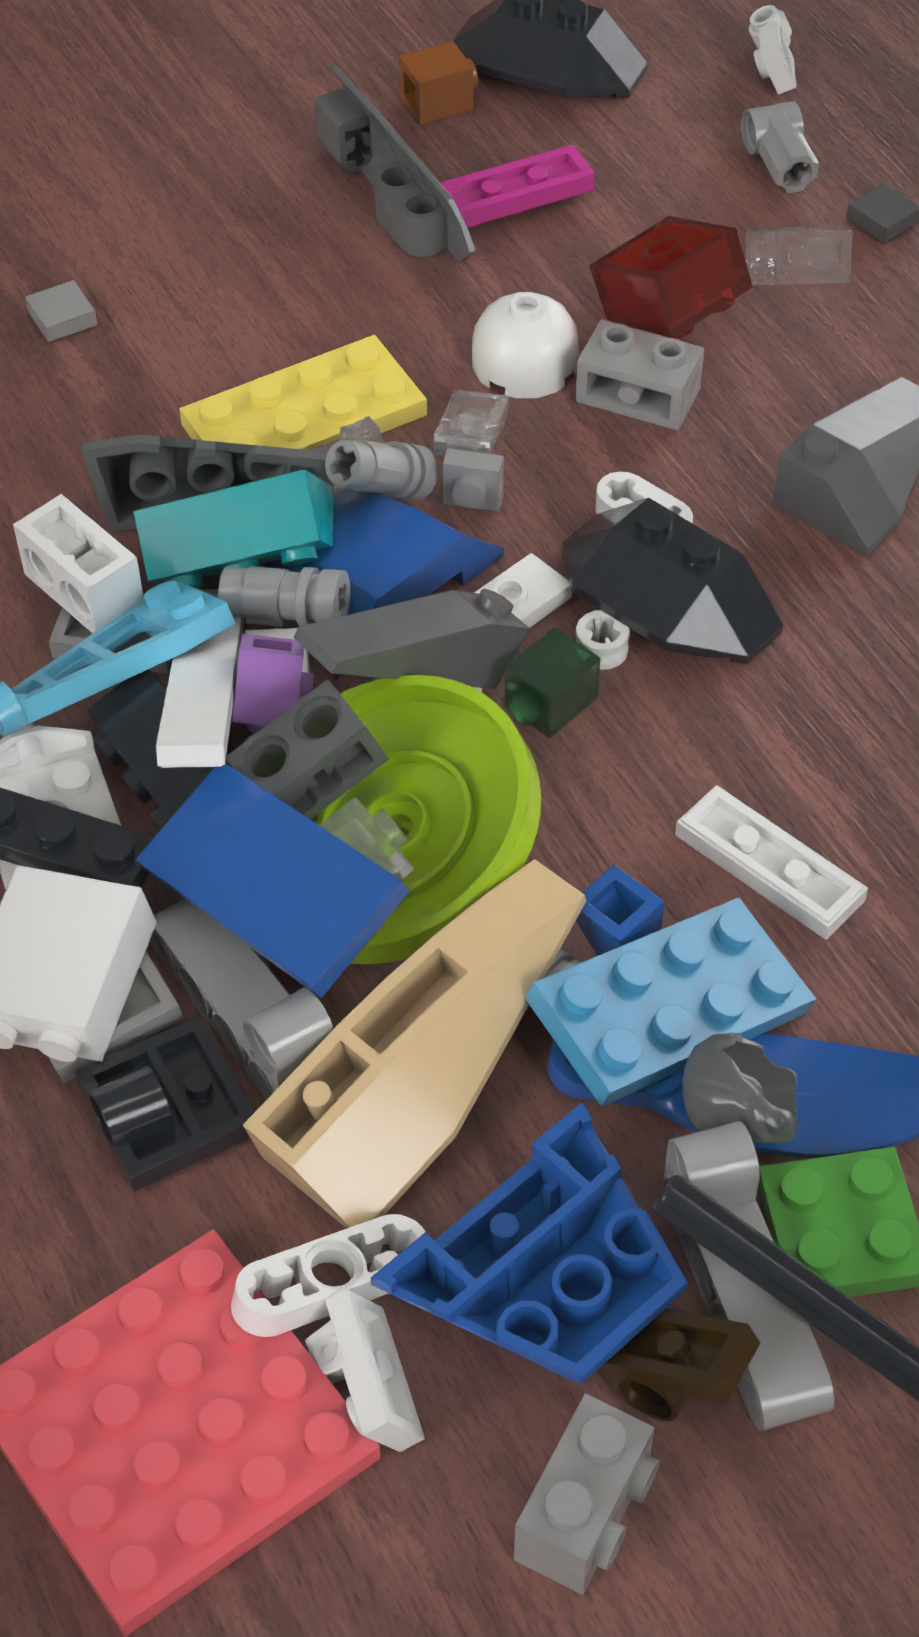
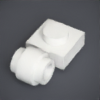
M773 5L763 6L751 15L749 33L757 47V50L754 51L757 69L763 79L770 77L779 95L796 88L794 58L788 47L791 42L792 29L783 11L778 10Z

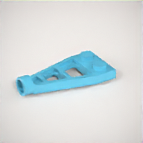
M168 581L154 586L144 594V602L97 630L15 687L9 688L5 682L1 681L0 735L7 737L26 726L27 723L30 724L177 657L235 625L236 622L227 602L180 581ZM141 633L151 637L116 654L114 653Z

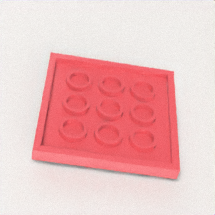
M214 1229L0 1365V1451L124 1637L130 1635L381 1459L379 1444L364 1437L357 1431L348 1415L346 1401L327 1376L323 1374V1371L291 1330L277 1336L261 1337L246 1332L236 1323L231 1312V1302L237 1277L243 1267ZM261 1290L255 1291L253 1300L266 1297Z

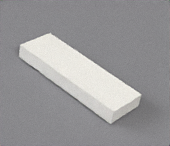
M717 785L676 822L675 835L825 940L866 900L868 887Z

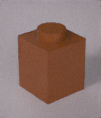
M453 41L399 56L400 98L419 125L473 110V88L478 86L477 70L473 61L470 58H465Z

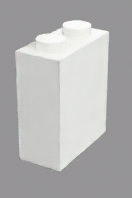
M17 865L0 904V1049H10L16 1044L39 1049L45 1055L59 1061L73 1062L77 1057L102 1062L157 923L142 888Z

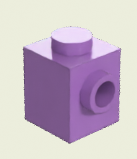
M242 633L232 722L243 723L246 730L257 733L293 706L302 696L312 691L314 673L302 672L304 647L295 639Z

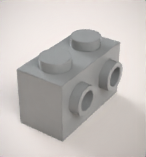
M601 319L577 360L575 402L679 431L701 389L705 347Z
M585 1393L515 1524L514 1561L584 1595L597 1567L608 1571L616 1558L627 1527L620 1524V1521L631 1500L641 1504L654 1481L660 1464V1460L651 1456L655 1427Z

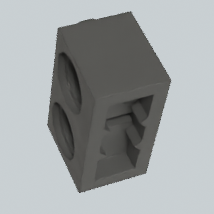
M329 679L310 693L302 696L293 706L260 731L248 737L243 744L226 756V760L232 768L309 819H312L389 760L369 730Z

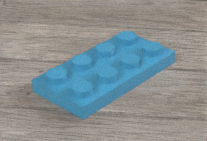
M740 898L731 900L533 982L525 996L526 1001L601 1107L684 1070L694 1046L713 1034L740 1033L742 1038L750 1040L805 1015L816 1001L814 995Z

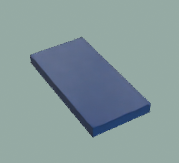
M226 763L225 765L214 767L135 859L146 872L320 998L325 995L410 892L402 880Z

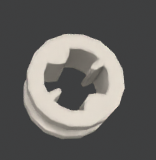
M602 610L585 614L576 626V656L581 663L598 670L612 669L619 666L628 654L629 627ZM600 637H606L605 643H598Z

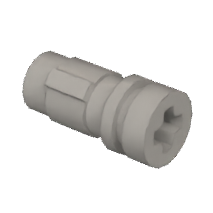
M340 440L330 447L325 460L326 474L334 485L347 487L355 491L379 493L391 499L422 500L432 492L437 482L438 467L433 453L425 446L396 441L384 444L365 440Z
M226 566L221 574L218 598L227 602L232 615L244 616L248 624L281 627L287 624V620H296L299 626L346 616L349 612L351 596L350 580L346 570L323 569L320 572L318 568L304 567L299 573L279 568Z

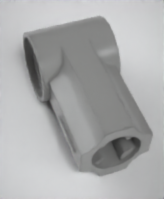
M795 101L745 109L743 111L741 132L744 146L749 155L760 154L775 184L785 188L787 193L804 191L805 187L817 178L819 163L804 138L803 118L798 104Z

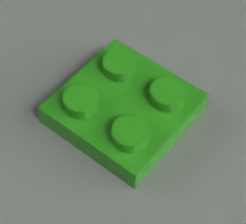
M895 1147L759 1166L758 1191L769 1232L775 1244L849 1297L919 1287V1223Z

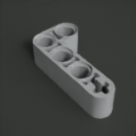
M183 899L154 915L157 923L149 942L162 964L263 1098L267 1100L334 1029L325 1008L311 990L304 987L289 995L250 946Z
M741 1121L669 1140L663 1186L674 1175L682 1176L773 1242L756 1202L760 1174L757 1154L751 1136ZM675 1227L710 1317L749 1324L761 1343L737 1384L756 1428L762 1432L832 1411L835 1402L832 1382L808 1322Z

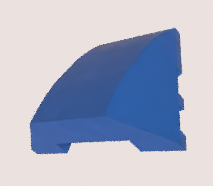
M346 489L335 495L333 547L317 550L318 559L306 564L283 566L282 560L279 559L264 563L267 568L289 569L290 572L299 573L304 567L318 568L320 572L323 569L346 570L350 580L351 596L348 615L426 597L451 578L463 586L503 557L504 548L463 533L414 507L382 494ZM332 673L335 680L343 675Z
M583 1102L531 1144L532 1159L437 1239L433 1240L426 1232L423 1233L370 1278L371 1285L578 1384L586 1381L687 1290L688 1284L645 1209L639 1208L622 1179L621 1167L613 1153L608 1155L592 1127V1118Z

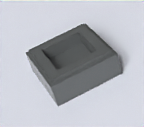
M882 183L849 203L846 218L882 243H886L919 222V205L886 183Z

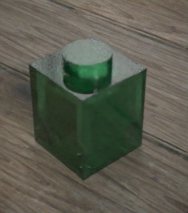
M553 627L505 667V707L520 723L531 725L548 738H551L598 698L601 658L558 628Z

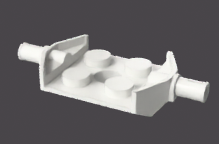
M32 722L30 724L27 723L26 726L7 737L0 739L1 788L121 825L95 753L90 731L34 726ZM0 860V874L4 887L7 890L17 865Z

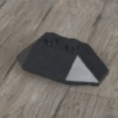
M494 0L473 14L453 39V42L465 58H470L473 61L477 73L564 97H602L613 94L616 98H629L647 71L646 60L607 11L587 5L580 0Z
M645 498L598 513L562 542V554L565 559L571 592L664 650L702 657H729L730 662L747 664L782 633L783 623L744 554L651 498Z

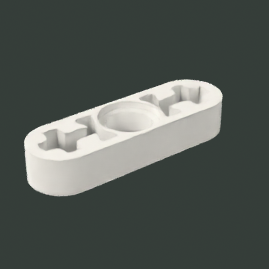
M388 1214L252 1262L245 1266L237 1277L231 1302L233 1318L243 1330L250 1334L272 1337L330 1316L325 1300L346 1288L368 1300L389 1294L371 1285L370 1278L398 1255L396 1252L407 1248L425 1233V1230L419 1223L409 1217ZM388 1244L392 1251L380 1254L382 1245ZM372 1262L370 1270L368 1271L366 1264ZM321 1263H334L343 1267L351 1280L342 1286H328L318 1281L311 1269ZM292 1277H294L296 1285L290 1287ZM261 1290L267 1298L280 1296L279 1304L272 1306L266 1298L253 1300L254 1293Z

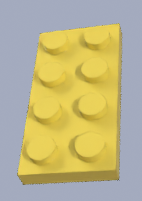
M374 334L179 409L181 425L193 440L323 451L327 455L330 447L337 441L366 440L427 416V399Z

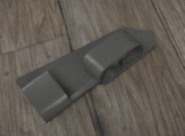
M335 64L329 66L343 88L321 95L315 101L316 131L319 142L347 172H362L373 184L375 218L403 251L416 257H428L448 250L459 263L467 260L476 249L454 199Z

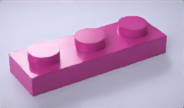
M569 145L440 182V184L454 199L467 227H474L484 222L593 191L595 173L574 145Z

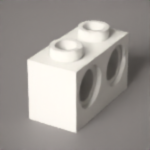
M62 494L13 524L24 574L90 632H96L144 602L137 557Z

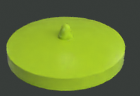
M401 675L398 679L382 678L340 693L369 730L389 760L310 820L402 880L410 891L351 964H380L408 959L437 932L477 900L523 868L537 835L541 815V788L537 767L527 744L509 716L488 696L469 685L438 676Z

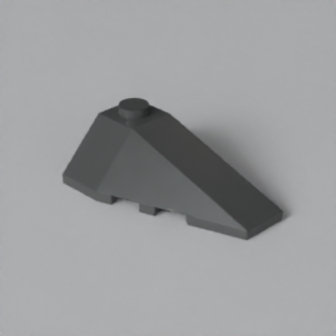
M900 377L812 424L779 455L773 505L867 557L899 526L911 490L914 489L919 477V386Z
M133 435L85 442L81 446V452L110 533L137 529L133 512L136 510L304 469L332 486L335 501L333 483L326 474V454L323 451L150 435Z
M482 589L479 594L451 590L299 626L293 638L330 673L398 679L401 675H428L452 679L471 687L496 689L530 628L511 612L514 607L513 604L492 590Z

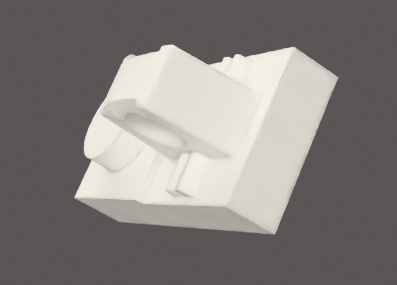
M347 1288L326 1299L325 1302L331 1320L305 1339L308 1353L332 1384L346 1379L350 1396L346 1399V1408L354 1427L364 1437L398 1452H402L424 1440L422 1427L383 1307Z

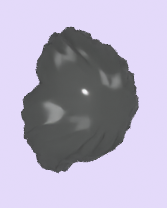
M740 1033L713 1034L694 1046L684 1067L682 1087L687 1115L691 1123L700 1131L741 1121L746 1126L753 1143L783 1144L789 1142L796 1137L799 1124L797 1108L795 1107L796 1073L791 1068L778 1066L766 1057L763 1052V1045L742 1038Z

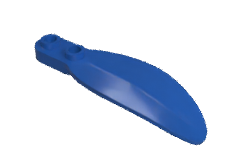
M761 1034L750 1039L763 1045V1052L766 1057L778 1066L791 1068L796 1073L797 1078L795 1107L797 1108L799 1124L796 1137L783 1144L753 1143L756 1152L813 1159L894 1147L919 1137L918 1056L772 1034ZM553 1041L547 1062L548 1076L553 1085L570 1097L597 1101L578 1073L571 1068V1063L557 1043ZM684 1070L612 1102L613 1104L652 1109L693 1132L700 1131L691 1123L685 1108L682 1087Z

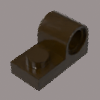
M666 1308L604 1363L600 1370L609 1379L621 1397L636 1410L651 1418L670 1422L677 1418L688 1397L726 1405L761 1343L747 1323Z

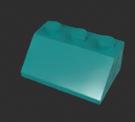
M305 469L133 511L147 580L158 585L168 581H180L199 589L204 587V577L221 574L226 566L248 568L249 566L260 567L259 564L279 559L282 560L283 566H296L317 560V550L333 547L334 496L332 486Z

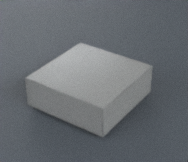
M74 280L25 297L28 313L48 342L97 325L94 308Z

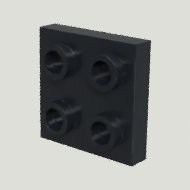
M200 1015L103 1058L102 1062L96 1061L75 1071L78 1086L133 1191L250 1138L243 1124L255 1111Z

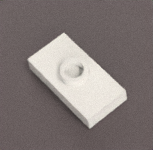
M530 553L474 592L479 594L482 589H488L502 595L513 604L514 607L511 612L529 628L572 598L569 581L533 553Z

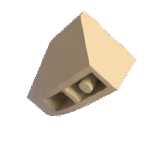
M534 859L477 900L389 974L325 1037L243 1124L260 1155L346 1229L385 1215L456 1138L529 1006L525 999L526 994L532 983L543 979L586 903L585 895Z

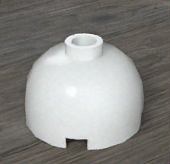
M517 292L500 297L487 306L474 327L472 337V369L479 381L489 389L490 381L505 387V396L513 398H539L553 394L565 387L566 377L572 374V372L575 376L577 372V360L579 358L577 326L564 306L549 296L534 292Z

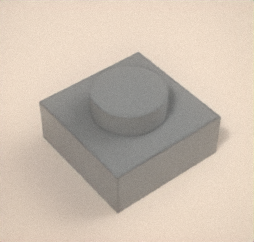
M447 448L443 461V504L499 512L503 499L504 456Z

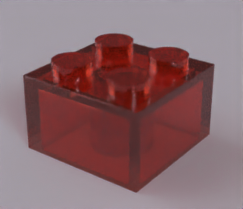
M667 216L589 265L607 321L674 339L690 334L695 329V324L709 315L729 309L735 303L734 299L753 288L736 228Z

